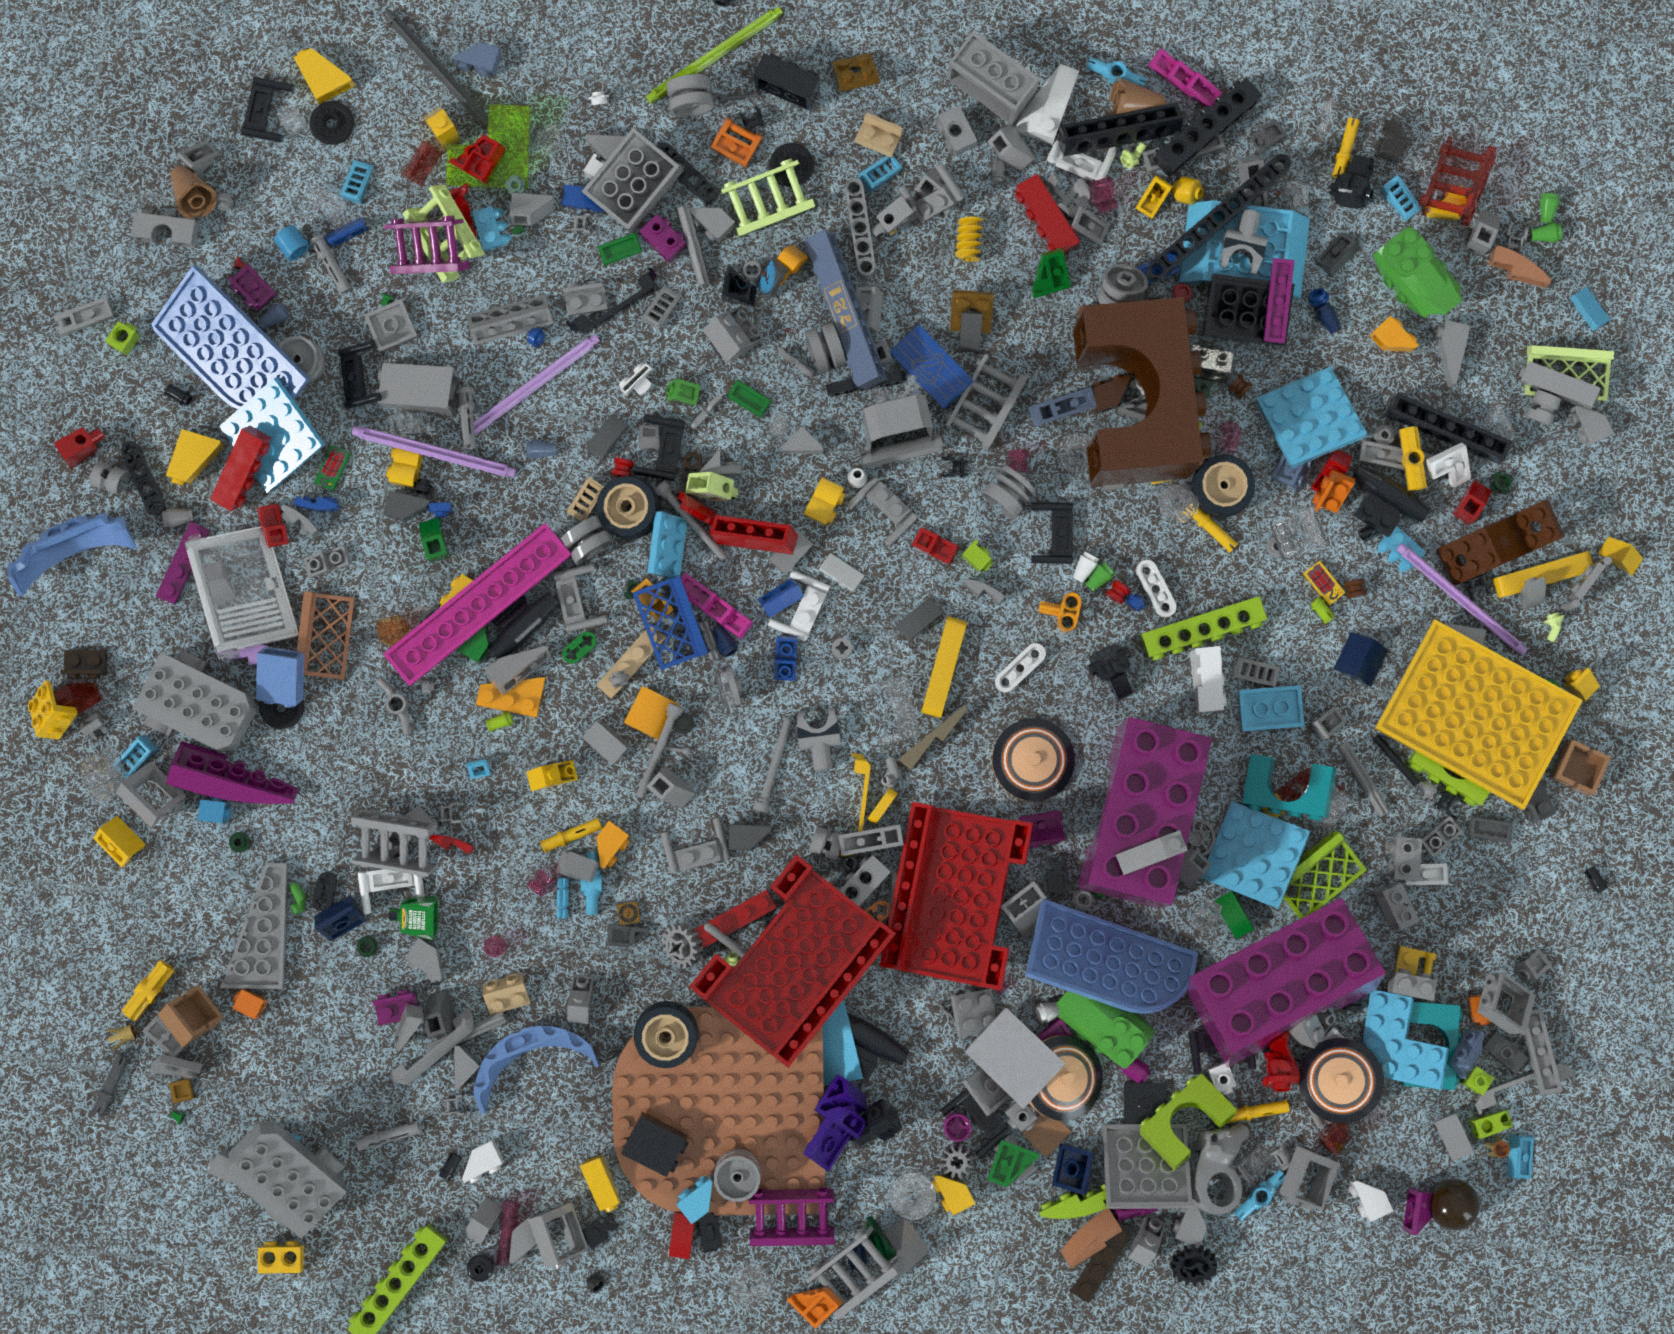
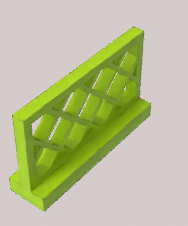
M1333 830L1302 855L1290 882V885L1297 886L1296 897H1288L1287 894L1284 897V900L1299 919L1319 910L1367 871L1345 842V838L1338 831ZM1340 845L1345 849L1344 859L1334 858L1335 849ZM1322 859L1329 860L1328 871H1318L1319 862ZM1334 860L1344 861L1342 873L1332 872ZM1348 862H1354L1360 868L1354 874H1346ZM1306 872L1313 873L1312 884H1302V878ZM1318 873L1328 874L1326 886L1316 885ZM1332 875L1342 876L1340 886L1330 887ZM1301 886L1312 887L1310 899L1300 898ZM1316 888L1326 889L1324 899L1314 900ZM1300 901L1310 902L1309 911L1304 915L1299 911Z

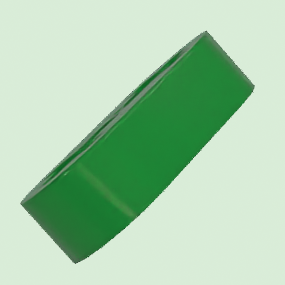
M588 631L581 633L564 648L562 652L563 659L569 664L579 662L595 648L597 644L596 636ZM584 636L588 638L591 636L593 638L591 639L592 645L586 644L581 648L580 645L584 642L582 638ZM579 648L580 650L575 654L577 658L574 660L570 658L568 660L569 654L567 651H574Z

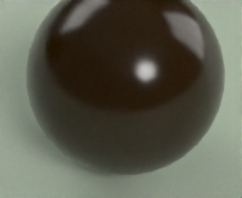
M1452 1178L1445 1179L1432 1188L1430 1211L1433 1220L1438 1225L1448 1230H1462L1474 1223L1480 1211V1201L1476 1191L1470 1184L1463 1180Z

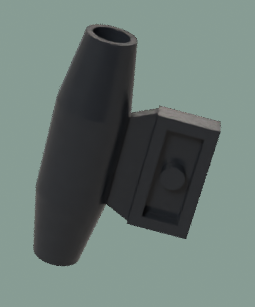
M1360 465L1352 476L1355 482L1369 494L1362 500L1353 516L1386 537H1389L1400 521V514L1422 523L1431 510L1414 493L1382 473Z
M547 592L528 605L526 597L523 595L491 621L495 626L503 628V630L488 649L498 659L509 655L522 646L546 623L560 603L550 592Z
M847 1012L863 1079H858L864 1084L868 1082L877 1066V1057L898 1065L903 1064L909 1053L908 1049L890 1034L861 1017Z

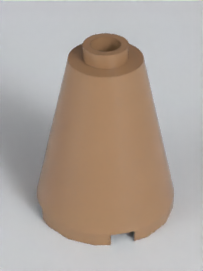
M1117 78L1119 82L1113 83L1110 92L1109 102L1112 101L1113 111L1109 110V116L1166 105L1167 100L1160 93L1124 78Z
M180 165L171 171L170 177L178 211L189 219H194L196 216H201L202 218L208 215L214 209L217 202L214 189L187 166Z

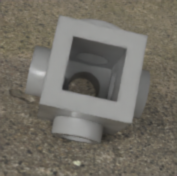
M1014 1101L1004 1110L1005 1114L1009 1117L1007 1122L1014 1130L1019 1128L1021 1132L1023 1130L1029 1131L1036 1124L1034 1121L1037 1119L1034 1115L1036 1110L1030 1104L1023 1109ZM1021 1113H1025L1023 1119H1019Z

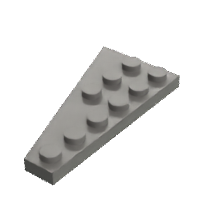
M288 863L265 864L257 885V891L250 904L247 918H245L234 948L235 951L231 962L228 964L227 972L220 988L284 989Z

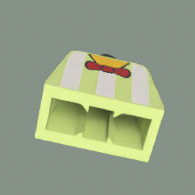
M713 472L689 473L685 494L712 501H728L737 498L738 489L733 487V479Z

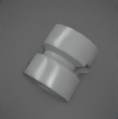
M1537 389L1532 399L1534 405L1529 406L1525 416L1551 426L1555 417L1553 411L1558 410L1562 399Z
M98 461L92 469L90 485L100 489L106 487V491L120 495L125 487L118 485L119 481L127 482L129 472L117 466L113 468L111 464Z
M817 826L809 852L818 855L824 853L825 857L837 860L840 851L838 835L842 834L836 832L829 834L827 829ZM826 841L832 843L831 848L825 846Z

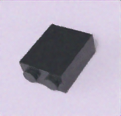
M642 1112L621 1154L667 1177L669 1172L673 1173L679 1163L676 1160L679 1153L683 1154L688 1146V1142H686L687 1134Z

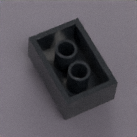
M771 53L769 55L763 54L754 73L756 88L811 111L820 91V77H818L817 73L812 70H802L797 64L793 62L786 63L780 57Z

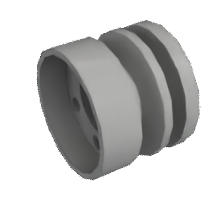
M1004 465L1000 469L1002 475L999 473L995 475L1000 485L989 482L981 494L992 506L996 502L1000 503L1003 506L1000 512L1009 519L1014 520L1023 510L1018 500L1028 504L1030 501L1028 496L1034 497L1037 492L1022 474Z

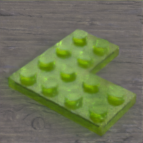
M489 104L488 137L505 147V152L485 184L449 163L452 157L456 159L465 152L464 149L469 145L447 144L446 186H462L468 183L469 187L506 188V180H509V177L512 175H518V177H522L525 180L524 187L528 189L531 107Z

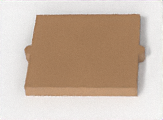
M1039 1114L1037 1119L1034 1120L1036 1124L1029 1131L1024 1130L1021 1134L1032 1144V1148H1036L1047 1158L1072 1131L1061 1121Z

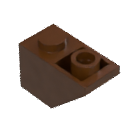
M1123 374L1112 377V381L1106 383L1099 381L1092 384L1093 387L1091 389L1097 407H1095L1097 414L1117 408L1131 379L1130 375L1123 376Z

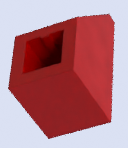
M1340 449L1331 452L1311 489L1320 492L1323 478L1325 476L1328 477L1332 470L1345 475L1353 457Z
M1474 479L1451 514L1470 525L1476 521L1485 507L1491 490Z

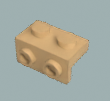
M523 973L510 974L505 978L489 980L483 984V997L490 1015L531 1004L524 983Z

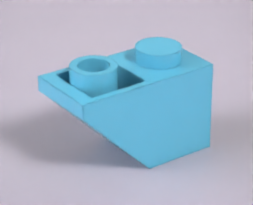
M709 1174L707 1177L705 1175L701 1176L695 1181V1186L691 1189L685 1188L678 1194L679 1198H677L676 1205L691 1224L709 1212L713 1184L712 1174Z

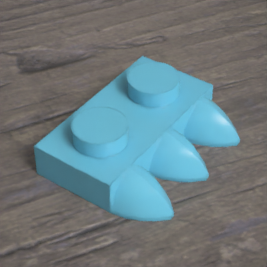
M490 206L472 212L483 251L501 247L512 238L508 234H500L508 226L507 222L496 221L505 211L501 208H492Z
M1396 526L1389 537L1384 536L1378 546V553L1391 549L1388 561L1395 562L1401 558L1399 572H1404L1414 565L1406 558H1403L1402 554L1396 550L1399 544L1403 543L1407 547H1411V550L1421 558L1426 552Z

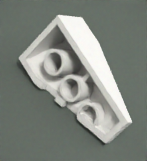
M1062 64L1058 66L1022 111L1016 126L1019 134L1053 145L1079 70Z

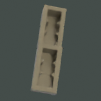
M962 706L901 756L898 761L911 770L935 738L941 742L944 741L968 708Z

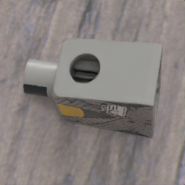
M900 196L876 216L879 223L870 230L877 239L886 232L892 237L917 219L904 198ZM891 217H894V221L891 224L886 223Z

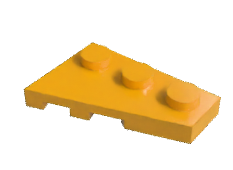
M546 677L524 679L504 696L492 683L481 684L476 705L537 718Z

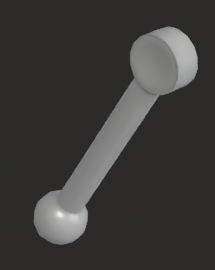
M651 742L648 744V749L654 751L656 744ZM665 746L663 749L667 751L683 752L685 755H689L691 753V749L689 747L676 748Z

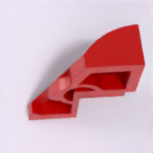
M482 135L473 145L467 146L464 149L465 152L456 159L452 157L449 163L486 184L506 148L488 136Z
M680 491L677 499L681 500L682 503L679 508L712 526L717 511Z

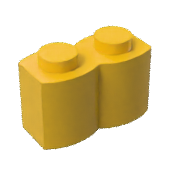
M393 447L391 452L393 463L392 466H388L386 477L389 478L388 481L391 484L414 489V482H417L423 455Z
M822 477L804 512V516L824 526L828 522L832 524L837 514L834 509L837 504H842L846 496L843 493L844 488Z

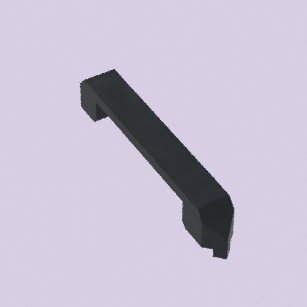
M649 267V272L638 278V283L642 290L589 323L585 315L579 316L571 323L567 320L566 324L570 330L587 334L653 291L656 281V274L653 269Z

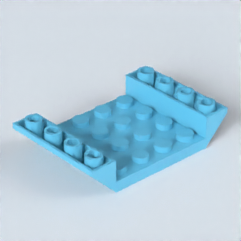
M1210 200L1188 205L1185 233L1222 201ZM1229 203L1231 208H1238L1237 203ZM1249 205L1244 209L1254 210L1261 214L1256 235L1268 238L1265 254L1256 275L1250 274L1249 259L1243 254L1237 253L1232 255L1227 267H1220L1221 248L1227 228L1238 231L1242 212L1181 263L1179 283L1199 286L1201 282L1211 283L1212 274L1270 281L1273 258L1295 260L1292 284H1295L1293 298L1300 299L1310 219L1292 210ZM1220 215L1213 216L1215 221H1223V218ZM1205 228L1198 229L1201 235L1208 234ZM1184 241L1183 246L1185 248H1192V244L1189 241Z

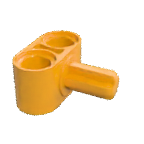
M794 245L786 247L777 258L778 261L789 269L780 286L783 285L790 273L799 272L802 264L809 260V257Z
M1070 592L1063 597L1060 604L1041 601L1038 610L1042 614L1057 616L1058 629L1068 633L1077 625L1081 598L1078 594ZM1074 598L1076 607H1068L1066 599ZM1070 618L1072 627H1064L1062 619Z

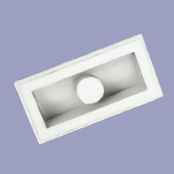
M831 553L819 568L821 572L851 592L855 591L864 577L863 574Z

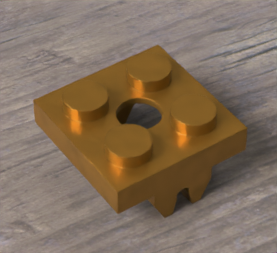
M871 53L832 62L839 92L880 83L879 74ZM854 67L861 68L857 73H853L850 69Z
M953 290L950 331L960 332L962 312H966L969 308H975L978 313H982L981 333H991L994 292Z

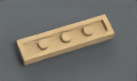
M649 626L651 632L653 633L654 628ZM646 630L597 683L596 686L611 699L623 687H612L609 680L612 677V673L624 671V674L629 675L627 678L629 681L654 653ZM657 630L653 638L655 642L662 644L666 636Z

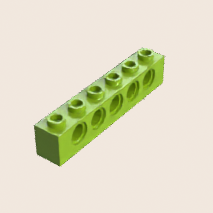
M1260 596L1142 633L1139 636L1147 659L1152 657L1153 661L1164 658V653L1170 651L1174 655L1185 651L1184 647L1192 645V648L1204 645L1203 641L1208 639L1215 642L1224 639L1223 635L1230 632L1232 636L1243 632L1242 628L1250 626L1251 630L1263 626L1262 622L1268 619ZM1239 612L1247 614V622L1239 620ZM1220 618L1228 621L1226 629L1219 626L1218 621ZM1201 624L1208 627L1209 632L1207 635L1199 632ZM1180 631L1188 632V641L1180 639ZM1161 637L1169 639V647H1162L1160 645Z
M430 1224L425 1228L421 1226L414 1234L416 1240L413 1244L408 1243L402 1250L401 1254L403 1257L400 1261L395 1260L389 1267L388 1271L390 1274L387 1278L382 1277L376 1284L375 1288L377 1291L373 1296L369 1294L361 1304L364 1306L360 1313L356 1311L348 1322L351 1325L347 1330L352 1334H377L448 1241V1238ZM419 1243H423L427 1246V1253L423 1254L419 1252ZM410 1260L414 1263L415 1268L413 1271L406 1269L405 1261ZM393 1278L401 1280L402 1285L400 1288L393 1286ZM380 1295H385L388 1298L387 1305L379 1302ZM367 1312H372L375 1315V1322H369L366 1319Z

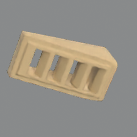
M588 477L567 510V513L581 522L586 520L597 505L598 496L604 486ZM589 486L598 490L597 494L589 490ZM585 492L594 498L593 501L583 496ZM583 500L584 502L589 504V507L586 508L585 506L580 504L579 501ZM577 506L585 512L584 515L574 510V508Z

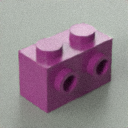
M656 214L639 232L670 264L687 247L686 239L681 232H675L671 228L672 224L664 216L660 218Z

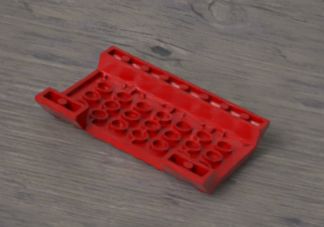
M912 802L887 926L896 935L884 948L880 967L1002 991L1010 949L994 946L1009 865H1026L1034 823L1005 820Z
M797 854L770 886L786 904L733 968L719 955L715 954L689 986L706 1003L788 1068L896 935L895 932L880 920H875L815 872L813 867Z

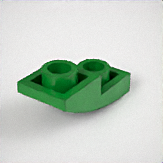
M1233 891L1214 900L1236 939L1255 930Z

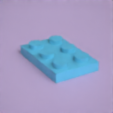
M655 511L647 573L668 579L676 575L680 576L687 522L683 518Z
M1301 685L1238 690L1242 732L1305 727Z

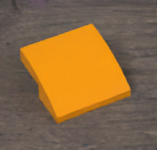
M642 686L624 723L658 740L668 717L666 715L668 712L666 708L669 702L680 705Z

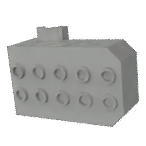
M910 393L899 395L898 399L891 401L889 398L878 400V404L863 410L862 426L868 450L859 452L862 469L942 451L943 441L940 433L932 435L933 424L926 395L910 396ZM926 427L928 436L871 449V442L876 439Z
M182 649L177 658L160 653L132 708L147 716L143 724L170 737L173 731L177 730L219 751L225 752L238 747L257 711L253 696L203 672L208 662Z
M275 1121L258 1122L228 1153L230 1180L259 1203L275 1222L283 1227H288L300 1238L347 1193L344 1178L340 1174L346 1167V1164L341 1159L338 1160L324 1145L314 1155Z

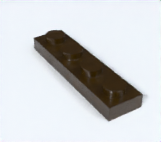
M1120 1222L1118 1224L1122 1232L1105 1242L1106 1247L1091 1257L1070 1292L1088 1304L1134 1233V1231Z

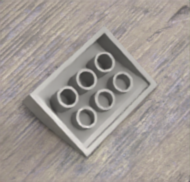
M632 128L581 192L628 231L634 233L684 170L641 133Z

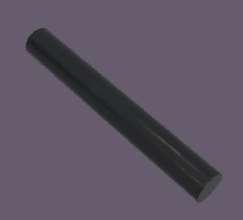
M1377 734L1373 741L1413 786L1418 784L1420 780L1385 740Z

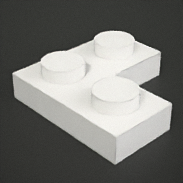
M1462 442L1426 460L1429 477L1433 480L1447 473L1449 484L1452 487H1456L1471 479L1467 447Z

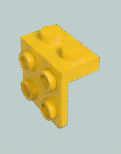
M47 680L38 688L37 693L28 703V711L31 714L32 727L35 730L36 737L60 740L77 715L76 707L56 705L51 682Z

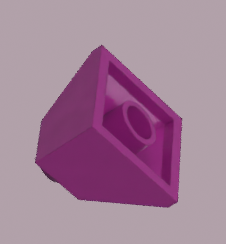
M1408 1187L1403 1230L1411 1235H1417L1432 1219L1430 1211L1431 1191Z

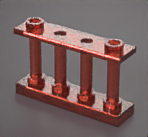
M1448 136L1446 144L1442 143L1439 155L1441 156L1425 195H1421L1419 201L1421 215L1426 216L1428 208L1433 207L1459 214L1461 225L1469 227L1495 162L1496 147L1488 146L1486 153L1478 154L1453 148L1452 137ZM1450 155L1479 162L1481 166L1479 170L1471 171L1446 165V162ZM1444 172L1472 179L1474 184L1472 187L1464 188L1439 182ZM1437 189L1465 196L1467 202L1460 206L1432 198Z

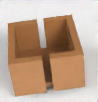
M1575 740L1565 741L1549 779L1564 786H1571V789L1586 796L1595 795L1611 757L1594 749L1589 750L1590 747Z
M199 984L166 1004L158 1013L159 1018L182 1048L195 1041L199 1036L201 1037L212 1030L224 1018Z

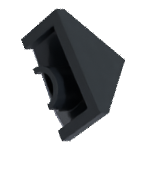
M728 264L722 290L723 302L754 306L757 286L747 282Z

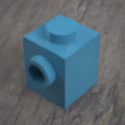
M211 797V801L200 800L197 820L227 824V820L231 819L232 808L229 807V803L224 802V799Z

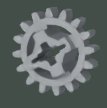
M678 922L667 927V931L663 933L665 939L662 940V943L666 945L663 951L668 952L666 958L671 957V964L677 963L678 968L683 966L688 968L697 964L698 959L702 957L699 952L703 951V948L699 946L702 940L697 939L699 933H693V926L687 928V923L681 924Z

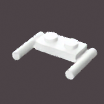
M1058 133L1047 161L1056 163L1055 166L1092 182L1096 180V182L1102 184L1115 157L1117 148H1109L1103 162L1083 153L1064 157L1058 143Z
M792 570L791 578L808 585L804 597L790 626L772 618L768 626L790 636H797V639L806 642L830 586Z
M386 869L358 872L363 914L372 913L369 892L415 886L416 897L425 896L423 879L415 874Z

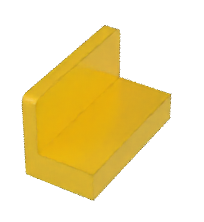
M118 816L101 826L93 838L121 867H124L132 856L145 846V843Z

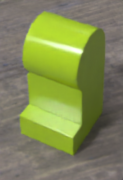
M1508 1109L1468 1119L1473 1137L1479 1139L1502 1132L1513 1126Z

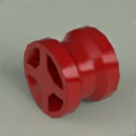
M614 458L615 468L612 469L611 474L617 477L632 476L630 471L634 467V462L624 458Z
M1114 580L1112 588L1108 589L1105 594L1119 605H1122L1125 596L1129 595L1131 590L1120 581Z

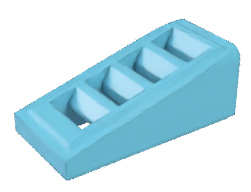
M885 156L860 172L858 179L862 181L863 187L871 194L903 170V167L894 156L892 158ZM889 159L893 163L891 164L894 168L892 171L886 164ZM880 166H882L884 170L887 172L886 175L879 168ZM876 171L880 179H877L872 172Z
M354 160L342 187L341 198L362 204L374 166ZM359 167L367 171L366 173L356 171V168ZM354 174L364 177L363 180L353 178ZM355 182L361 185L360 187L351 185V183ZM349 189L358 191V193H351L349 192Z
M1398 175L1380 189V192L1405 221L1422 209ZM1396 185L1398 188L1391 192L1390 189ZM1402 192L1403 195L1396 199L1395 196ZM1407 198L1409 201L1401 206L1400 202ZM1412 204L1414 207L1406 213L1404 209Z
M146 735L138 736L113 766L127 779L138 771L159 748ZM135 750L142 755L141 758L134 752ZM129 756L137 762L135 765L128 759ZM124 761L131 767L128 773L120 766Z

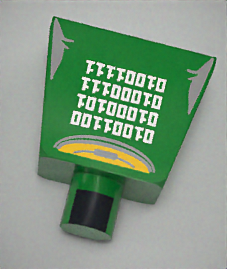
M438 896L406 898L401 903L400 909L390 908L389 920L400 921L401 933L433 940L437 935Z

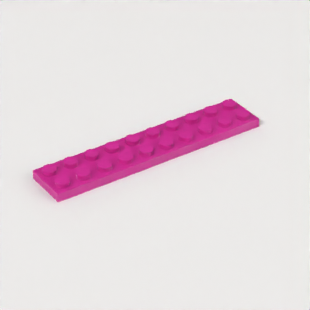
M544 523L383 653V655L408 686L411 687L570 558L571 553L549 526Z

